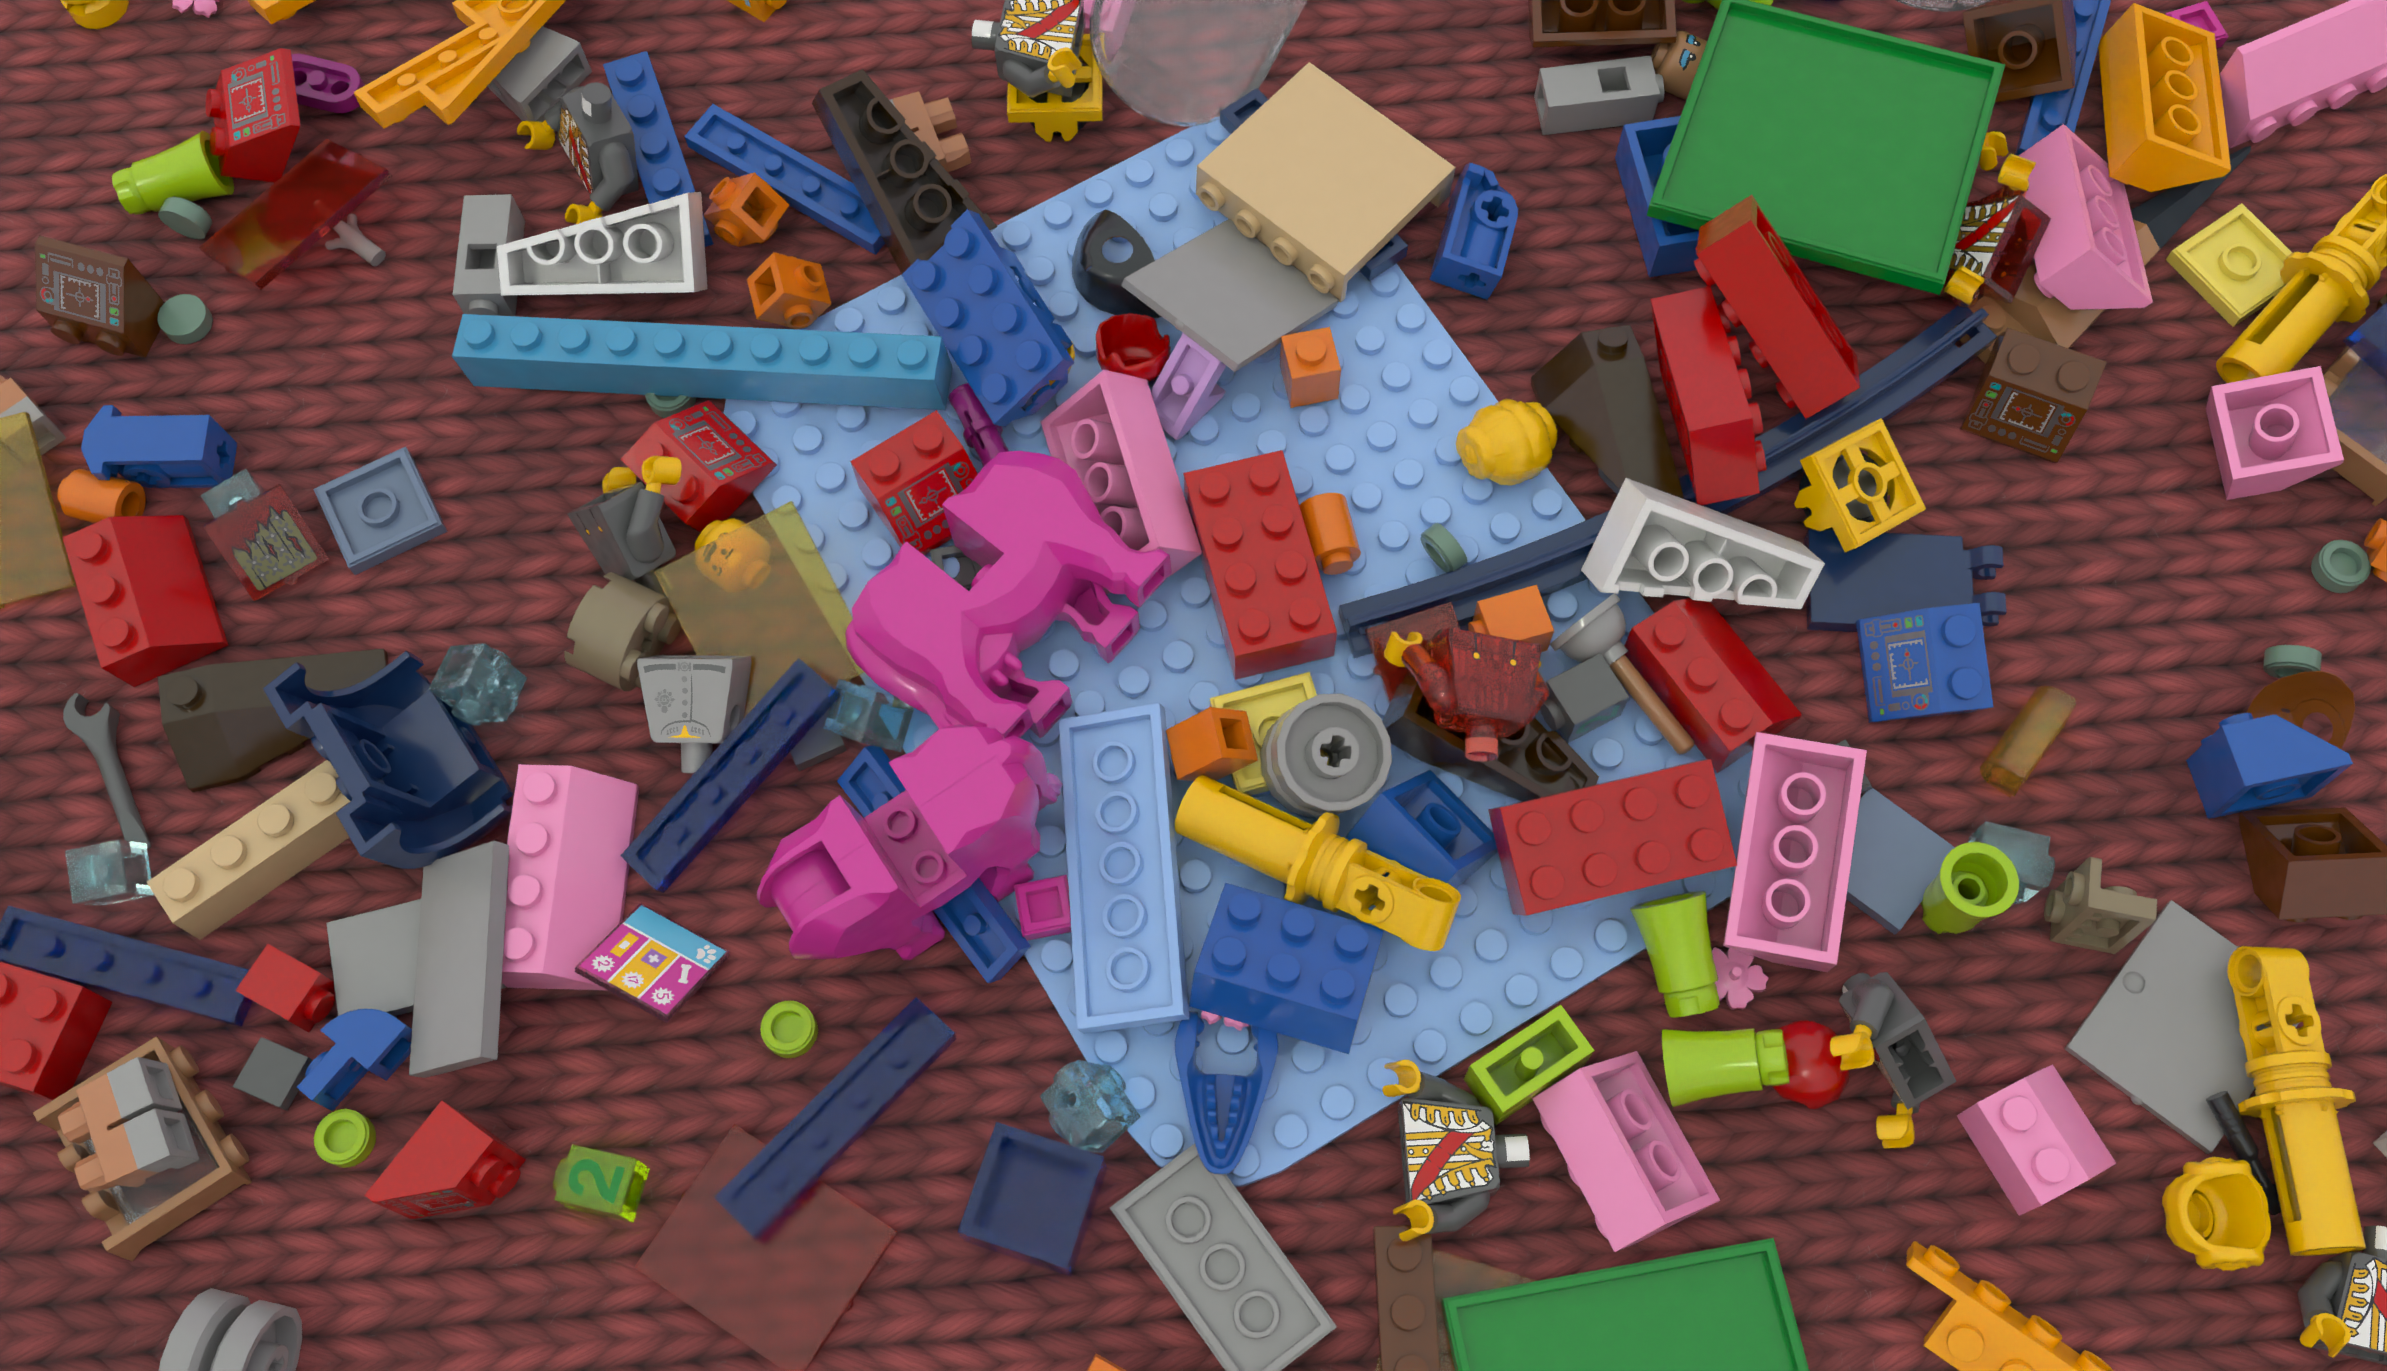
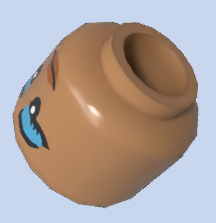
M1677 31L1676 43H1656L1652 50L1651 58L1655 74H1660L1663 77L1664 91L1687 100L1707 41L1688 32Z

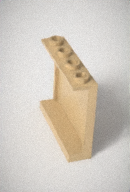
M1309 62L1197 165L1196 195L1208 209L1219 211L1225 217L1231 219L1244 236L1248 238L1255 237L1269 247L1273 256L1280 263L1287 266L1292 264L1304 273L1316 290L1321 293L1330 292L1341 303L1346 297L1348 281L1428 202L1439 207L1450 196L1456 167Z

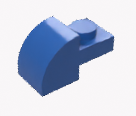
M357 1009L337 1016L320 1030L336 1044L329 1051L318 1055L310 1063L305 1073L306 1077L296 1088L313 1102L333 1111L368 1071L386 1081L410 1055L412 1028L393 1015L376 1009Z

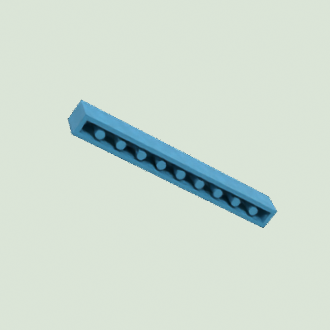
M475 314L462 315L452 353V358L473 386L638 395L654 393L658 396L678 397L682 395L697 398L946 410L953 368L942 336Z

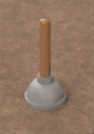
M1612 594L1564 631L1550 645L1555 651L1561 649L1568 657L1578 662H1584L1601 653L1620 683L1677 754H1685L1694 746V740L1625 656L1628 650L1620 640L1625 635L1626 622L1617 604L1621 600L1616 594Z

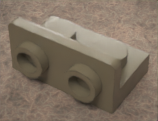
M2089 857L2074 872H2069L2066 880L2055 890H2051L2047 896L2044 917L2046 921L2051 922L2050 941L2116 954L2156 921L2157 899L2137 896L2135 890L2127 887L2110 886L2102 889V859Z

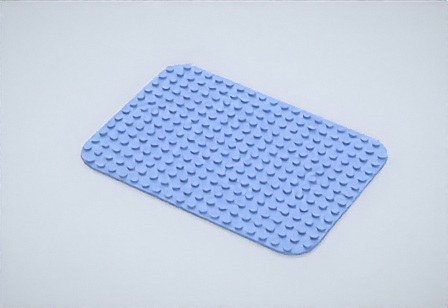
M1220 117L1189 127L997 225L998 227L991 232L1000 247L1015 253L1025 269L1024 272L1055 318L1053 323L1062 326L1069 339L1073 342L1075 351V363L1069 371L1068 383L1036 413L1014 420L1006 427H1002L1001 436L1009 451H1026L1051 456L1040 421L1102 371L1096 357L1095 334L1100 323L1115 315L1101 311L1087 302L1077 290L1072 277V257L1077 239L1085 224L1095 214L1103 210L1114 212L1126 220L1143 237L1154 259L1157 260L1228 220L1219 211L1208 209L1196 195L1197 165L1231 135L1221 125ZM1122 237L1108 239L1102 247L1104 258L1113 263H1122L1128 260L1133 253L1131 243ZM1397 263L1371 281H1368L1358 271L1347 283L1345 299L1341 303L1338 301L1334 309L1297 332L1330 327L1341 367L1338 399L1290 408L1280 369L1281 343H1279L1236 372L1226 366L1216 383L1226 391L1224 396L1181 439L1175 440L1163 430L1183 494V473L1283 450L1299 505L1308 498L1323 493H1340L1346 497L1361 555L1353 562V567L1344 573L1327 575L1322 570H1319L1337 630L1334 656L1235 680L1199 555L1173 575L1166 578L1140 608L1133 604L1125 594H1106L1112 604L1131 606L1138 611L1140 624L1137 634L1112 662L1107 663L1100 657L1096 645L1084 641L1079 632L1070 623L1054 620L1039 642L1020 652L1018 659L1022 662L1021 670L1024 671L1025 678L1039 682L1060 680L1069 687L1072 704L1060 719L1160 703L1165 709L1166 726L1169 729L1209 708L1210 698L1310 672L1317 695L1344 694L1358 699L1370 707L1383 721L1393 695L1397 690L1395 688L1403 681V676L1408 669H1396L1398 666L1393 665L1384 657V650L1353 659L1338 613L1340 605L1445 574L1446 572L1428 555L1420 540L1421 534L1434 523H1439L1445 527L1462 547L1467 557V563L1461 567L1463 568L1586 521L1547 467L1534 478L1512 486L1499 485L1488 478L1483 480L1477 479L1468 473V469L1463 465L1456 449L1458 432L1470 424L1476 411L1489 405H1495V403H1498V400ZM902 275L818 317L810 326L795 329L939 336ZM1163 317L1154 318L1160 335L1162 337L1169 335L1172 353L1183 332L1176 329L1175 326ZM946 348L953 367L948 392L949 397V394L955 388L968 382ZM1157 378L1148 383L1150 391ZM1034 395L1028 399L1026 405L1023 406L1024 409L1033 403L1031 400ZM947 398L946 410L937 411L960 441L974 468L979 473L983 465L975 449L967 446L963 438L965 429L954 407ZM726 399L724 414L777 464L752 492L905 754L914 751L939 730L929 715L904 703L878 686L854 662L846 648L845 632L847 626L853 620L851 608L867 582L888 566L901 548L859 489L850 461L936 410ZM953 538L937 548L954 546ZM930 552L924 555L930 561H932ZM955 557L942 559L944 572L953 579L957 577L960 571L958 560ZM1589 579L1543 596L1542 600L1554 628L1551 642L1614 593H1602ZM1619 590V593L1616 595L1621 601L1617 604L1626 622L1625 635L1620 641L1625 645L1631 628L1654 614V612L1639 592ZM1384 621L1359 628L1360 635L1386 628ZM1468 624L1451 629L1454 638L1474 649L1469 635ZM1549 645L1548 651L1521 658L1526 663L1531 658L1541 661V666L1535 674V678L1542 690L1540 695L1532 697L1526 688H1515L1508 684V689L1513 695L1519 692L1531 704L1527 708L1529 712L1547 731H1553L1545 722L1539 707L1546 681L1582 662L1568 657L1561 649L1555 651ZM1626 689L1625 691L1629 698L1621 716L1568 743L1599 776L1597 784L1706 760L1695 744L1687 753L1677 754ZM1059 720L1042 738H1039L1029 728L1021 739L1033 743L1043 754L1047 773L1056 775L1062 782ZM1559 729L1556 730V732L1564 739ZM1168 742L1175 828V819L1179 806L1193 781L1177 780ZM1391 744L1392 763L1385 784L1371 800L1337 815L1340 819L1338 835L1346 838L1345 836L1380 793L1428 770H1431L1492 832L1488 809L1522 801L1420 761ZM1753 750L1719 773L1714 769L1735 858H1737ZM1231 774L1217 780L1235 789ZM1063 785L1060 789L1061 794L1057 797V802L1046 805L1037 814L1035 826L1040 834V851L1028 860L1029 865L1034 871V878L1029 882L1067 875L1068 879ZM1270 791L1251 796L1310 824L1319 819L1307 818L1287 810L1271 795ZM1175 831L1189 1007L1194 970L1225 883L1283 900L1287 884L1190 840ZM1497 852L1457 888L1461 894V900L1446 943L1441 950L1427 951L1413 947L1404 942L1400 937L1384 930L1349 1054L1277 1033V1059L1255 1128L1241 1161L1231 1173L1226 1175L1235 1187H1243L1290 1168L1407 1096L1405 1094L1387 1097L1383 1094V1086L1399 1083L1397 1074L1391 1069L1384 1068L1386 1063L1410 1060L1416 1064L1421 1072L1436 1077L1442 1075L1646 950L1643 937L1630 910L1632 906L1672 895L1705 891L1708 912L1731 897L1735 866L1524 916L1514 915L1512 912ZM1014 891L998 903L1022 933ZM1309 897L1303 904L1307 907L1365 923L1342 910L1334 913L1325 909L1322 901H1318L1314 897ZM1372 905L1369 910H1373L1376 906ZM1071 932L1028 940L1031 947L1025 952V958L1126 1130L1158 1167L1163 1168L1195 1144L1175 1056V1038L1181 1020L1083 1034L1077 1030ZM1189 1007V1011L1198 1012V1016L1201 1018L1202 1010ZM1224 1017L1211 1025L1205 1019H1202L1205 1027L1204 1031L1197 1036L1200 1046L1196 1049V1065L1199 1070L1205 1074L1246 1076L1252 1073L1256 1067L1257 1051L1253 1048L1257 1044V1039L1251 1033L1252 1025L1238 1031L1235 1027L1225 1026Z

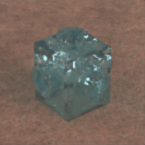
M486 643L450 646L429 690L453 708L452 713L456 718L471 725H481L482 722L507 721L509 715L518 704V697L527 677L511 665L512 661L506 654L491 648Z
M1081 1060L1069 1063L1055 1074L1053 1078L1054 1083L1039 1096L1050 1112L1048 1119L1052 1128L1059 1136L1068 1140L1071 1147L1076 1150L1103 1153L1141 1117L1124 1092L1126 1084L1123 1078L1114 1068L1107 1064L1101 1065Z

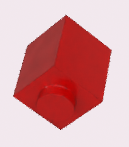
M270 944L266 945L235 990L308 1033L316 1023L322 1021L329 1014L335 1002V987L332 980Z

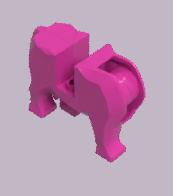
M1026 451L1000 452L981 469L965 490L949 497L942 504L954 545L968 558L983 567L974 577L971 589L969 591L917 549L908 542H905L894 560L867 582L851 608L853 620L847 626L845 632L846 648L854 662L878 686L904 703L929 715L938 729L954 725L996 728L1005 738L1011 736L1021 738L1030 728L1039 738H1042L1070 708L1072 704L1070 689L1060 680L1039 682L1025 678V673L1021 670L1022 662L1018 659L1020 652L1039 642L1054 620L1070 623L1079 632L1084 641L1096 645L1100 657L1107 663L1112 662L1139 631V613L1131 606L1112 604L1103 587L1113 594H1125L1133 604L1140 608L1172 573L1170 555L1161 549L1147 552L1130 549L1114 529L1104 523L1078 474L1062 460L1045 454Z
M968 725L940 728L914 751L889 762L906 789L905 791L864 818L839 795L830 801L815 820L783 838L757 890V900L765 908H779L793 931L789 941V951L794 960L842 958L889 948L896 950L902 960L910 961L942 940L945 936V930L934 915L933 910L943 906L969 888L978 877L998 902L1015 891L1014 885L1027 883L1034 878V871L1029 865L1028 860L1040 851V834L1035 826L1037 814L1046 805L1057 802V797L1061 794L1060 789L1063 785L1056 775L1047 773L1043 754L1033 743L1016 736L1005 738L996 728Z

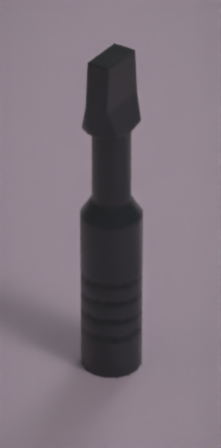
M2222 1091L2208 1097L2206 1101L2236 1157L2250 1164L2253 1176L2262 1186L2267 1197L2268 1213L2270 1215L2280 1213L2281 1208L2276 1184L2271 1182L2258 1158L2259 1149L2248 1128H2246L2228 1091Z

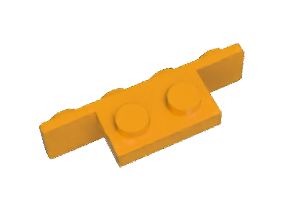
M1916 1241L1908 1248L1906 1261L1908 1268L1953 1298L1924 1337V1346L1957 1370L2113 1371L2106 1362L2095 1354L2086 1350L2079 1354L2061 1341L2062 1335L2059 1331L2041 1317L2032 1315L2028 1319L2009 1306L2011 1303L2010 1299L1995 1285L1985 1280H1981L1977 1284L1961 1273L1958 1262L1944 1250L1934 1245H1930L1927 1249Z

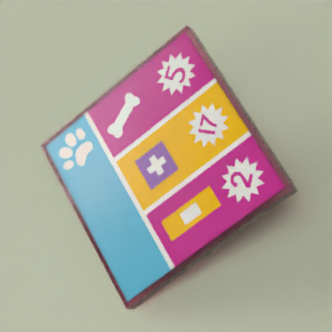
M640 903L575 967V972L667 1023L728 959L730 951Z

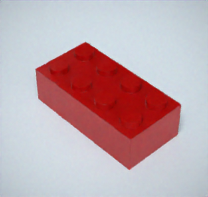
M1753 195L1748 196L1699 228L1698 245L1695 248L1696 254L1699 257L1694 260L1695 267L1703 281L1709 287L1716 283L1726 298L1721 304L1731 323L1736 328L1744 325L1753 340L1748 344L1759 365L1763 369L1768 366L1772 367L1780 380L1775 385L1784 403L1790 409L1797 406L1805 419L1859 389L1860 379L1856 353Z
M1711 286L1650 299L1660 376L1696 503L1706 505L1759 494L1758 472L1766 471V460L1761 440L1755 441V434L1763 433L1762 418L1758 403L1748 404L1747 399H1752L1749 375L1746 368L1737 370L1736 366L1741 365L1739 345L1735 335L1726 336V334L1731 333L1730 320L1722 304L1716 305Z
M1283 450L1183 473L1184 497L1202 550L1200 557L1234 679H1241L1334 656L1337 630Z
M1711 759L1681 764L1488 809L1514 915L1527 916L1737 866Z
M0 962V1085L51 1101L72 1089L113 1002L83 986Z

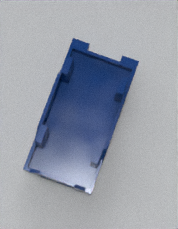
M967 209L951 225L952 229L947 233L944 245L928 261L917 259L902 274V277L938 335L942 336L946 348L993 424L1006 427L1014 420L1036 413L1068 383V368L1075 362L1067 352V349L1073 343L1062 326L1053 323L1055 318L1024 272L1025 269L1015 253L1000 247L979 213ZM1049 380H1056L1051 386L1049 385ZM1036 392L1031 400L1033 403L1024 409L1023 406L1026 405L1028 399Z

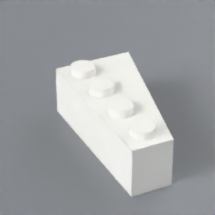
M701 192L685 193L666 200L497 246L501 296L685 293L706 290L707 274Z
M1625 478L1581 571L1602 593L1618 594L1620 590L1640 592L1642 596L1663 598L1664 594L1689 596L1692 600L1712 602L1714 598L1735 600L1738 604L1801 609L1825 563L1799 541Z

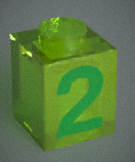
M572 1144L568 1158H563L560 1161L555 1172L553 1188L557 1192L554 1200L569 1209L633 1223L650 1168L635 1158Z

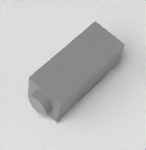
M1651 55L1540 68L1534 98L1542 135L1624 126L1625 124L1653 120L1657 104L1664 100V81L1662 75L1655 74Z
M512 194L464 195L453 286V296L464 314L516 315L517 295L501 296L497 246L521 240L524 237L525 219Z

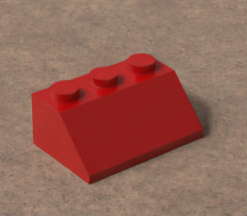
M184 515L108 517L62 537L98 660L103 670L136 687L228 646L189 520Z
M1691 598L1676 600L1631 628L1624 645L1628 650L1625 656L1691 736L1694 744L1704 757L1711 759L1713 768L1717 773L1753 750L1756 732L1776 735L1801 718V712L1711 602L1697 601Z

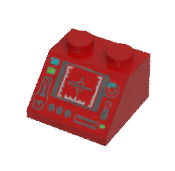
M280 48L221 70L216 88L208 89L206 95L207 117L214 118L215 124L210 134V153L213 156H218L220 176L280 183L300 129L290 49Z
M710 400L654 422L620 459L645 484L647 483L642 476V465L647 458L651 456H667L680 459L682 471L679 482L676 485L662 484L660 494L665 496L664 503L685 524L699 532H702L713 521L727 520L777 466L764 451Z
M937 410L850 461L859 489L899 546L902 547L905 542H908L923 555L928 554L931 549H936L952 539L942 504L949 497L965 490L978 475L964 447Z
M441 1101L364 1196L373 1203L409 1219L489 1206L496 1197L502 1198L515 1186L521 1174L519 1168L527 1159L477 1121Z

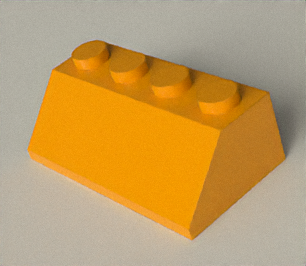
M2133 3L2100 39L2098 46L2109 177L2123 184H2130L2149 192L2224 177L2231 171L2215 33Z

